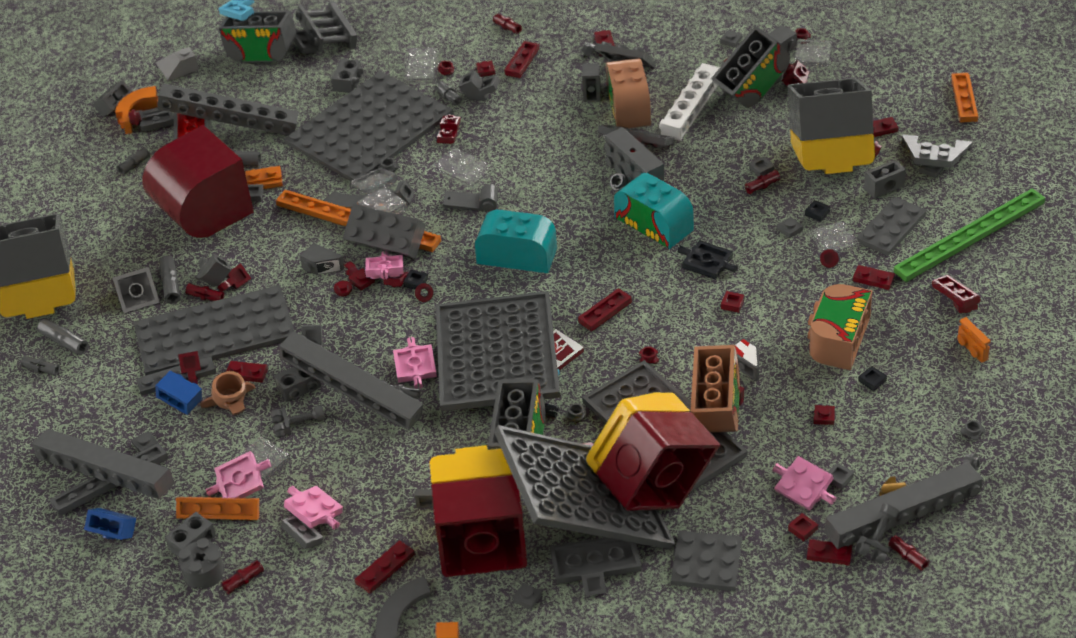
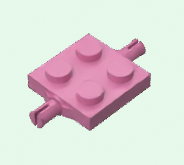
M383 251L381 256L366 258V277L372 279L380 277L384 279L385 277L387 279L388 275L390 277H398L400 274H404L403 255L392 256L386 251L384 254Z
M409 337L407 339L408 347L393 350L398 383L414 381V387L418 389L419 384L421 389L423 387L421 379L437 377L432 345H416L415 338L411 337V343Z
M249 451L214 468L217 476L216 484L206 488V492L209 497L220 492L223 498H244L264 488L261 471L272 467L269 459H266L257 464L254 454Z
M798 456L787 469L778 463L773 467V471L782 476L775 486V491L809 511L821 499L831 505L835 502L836 497L827 492L829 484L834 479L833 475Z
M294 486L288 488L287 492L292 497L284 500V507L309 528L324 523L328 524L333 530L339 527L340 523L334 517L343 512V506L318 486L303 492L297 490Z

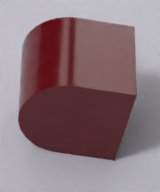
M204 125L161 147L153 154L144 169L142 182L145 193L190 236L196 238L209 237L254 213L242 159Z

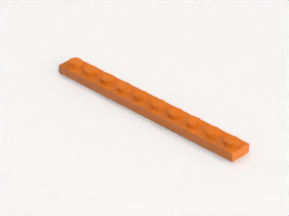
M284 190L276 199V205L343 226L347 225L351 212L349 208L288 190ZM424 231L419 249L433 253L441 242V236Z

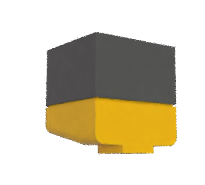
M857 78L791 84L787 86L791 144L800 164L806 170L822 169L825 174L852 172L853 166L868 165L874 161L871 89Z
M52 214L0 225V314L3 317L25 314L26 319L53 314L55 313V307L72 304L76 296L75 274L61 215Z

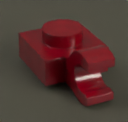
M351 261L344 265L348 269L345 273L350 276L349 282L360 291L375 282V279L366 277L364 268L358 270Z
M240 263L231 269L230 273L226 276L227 280L218 285L217 289L220 292L225 291L230 286L237 289L250 280L251 277Z
M198 351L178 354L181 374L187 373L189 382L198 385L196 371H201Z

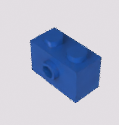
M171 370L155 385L156 397L187 415L202 400V389L196 383L189 382L182 375L176 374Z
M103 508L88 509L84 530L101 534L103 538L128 539L133 537L137 517Z

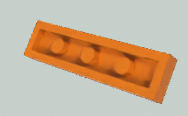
M952 73L951 81L960 122H978V113L969 73Z
M177 497L176 518L186 519L197 512L205 519L258 520L259 498Z

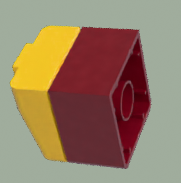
M654 392L622 399L586 456V462L628 511L680 508L720 447V443L689 412L690 410L674 393Z
M487 445L455 449L456 454L433 457L430 460L434 521L442 575L453 577L525 568L527 566L520 491L502 449L487 450Z

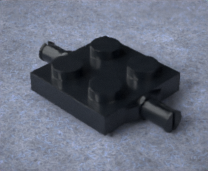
M701 240L690 249L680 245L677 251L687 256L682 262V268L715 280L725 269L734 273L738 269V265L729 263L733 257V251Z

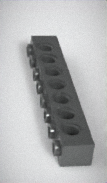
M164 83L159 93L157 106L159 110L286 136L295 132L299 111Z

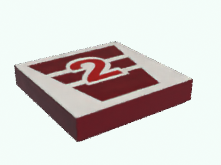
M555 329L553 333L557 369L560 371L582 354L584 347Z

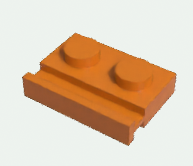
M280 166L245 171L248 185L263 184L264 189L283 186Z
M967 317L960 319L961 325L959 326L957 336L959 344L965 346L971 355L981 363L987 361L990 350L988 344L991 340Z

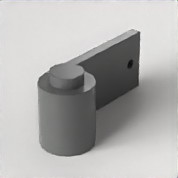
M486 184L481 187L480 194L444 191L443 207L474 211L495 210L498 202V188L492 184Z

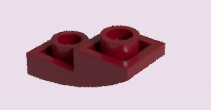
M455 115L443 116L440 122V131L437 135V143H455L460 125V117Z

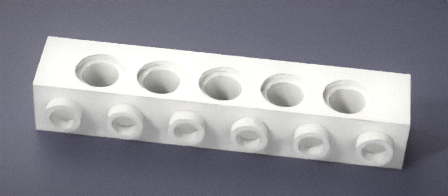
M702 63L699 69H696L692 79H689L686 88L682 89L679 98L675 99L674 105L667 111L666 117L660 121L659 129H661V135L675 137V140L681 141L716 89L717 85L711 78L720 67Z

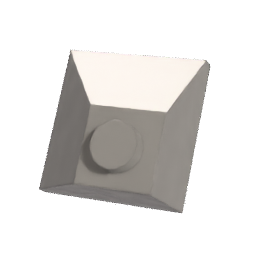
M190 47L183 48L156 62V65L167 81L198 71L196 56Z
M149 267L112 278L123 313L160 303Z

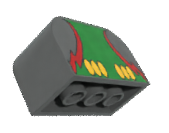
M291 10L254 11V14L244 21L226 16L219 27L226 54L237 62H250L253 64L257 62L271 63L280 61L284 58L296 38V29Z
M755 25L713 75L711 80L741 105L749 108L759 103L783 75L789 65L790 55L776 39Z
M538 379L498 380L488 441L489 450L501 449L494 433L498 425L540 435L544 434L545 401Z

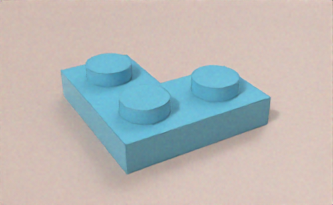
M231 0L218 8L219 13L244 21L254 14L253 7H250L254 0Z

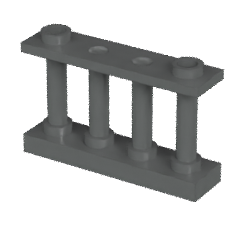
M328 1V8L326 10L307 12L301 4H298V10L295 12L296 20L299 21L319 53H322L323 44L344 42L349 49L356 48L357 33L335 1ZM323 16H327V17H328V19H318V20H311V19H310V18H313V17H323ZM324 25H333V26H335V27H330V28H320V29H317V28H316V26H324ZM338 33L340 35L332 37H322V35Z

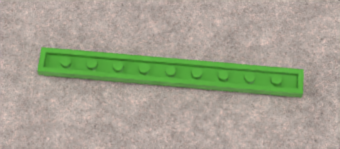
M1032 188L894 266L893 272L905 282H908L1045 203V197Z

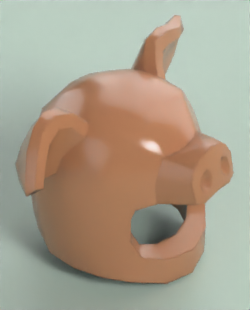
M234 371L221 373L212 382L211 397L203 400L200 406L201 408H208L218 405L223 409L230 410L233 415L240 414L245 410L243 401L246 392L253 390L255 385L248 381L244 382L242 376Z

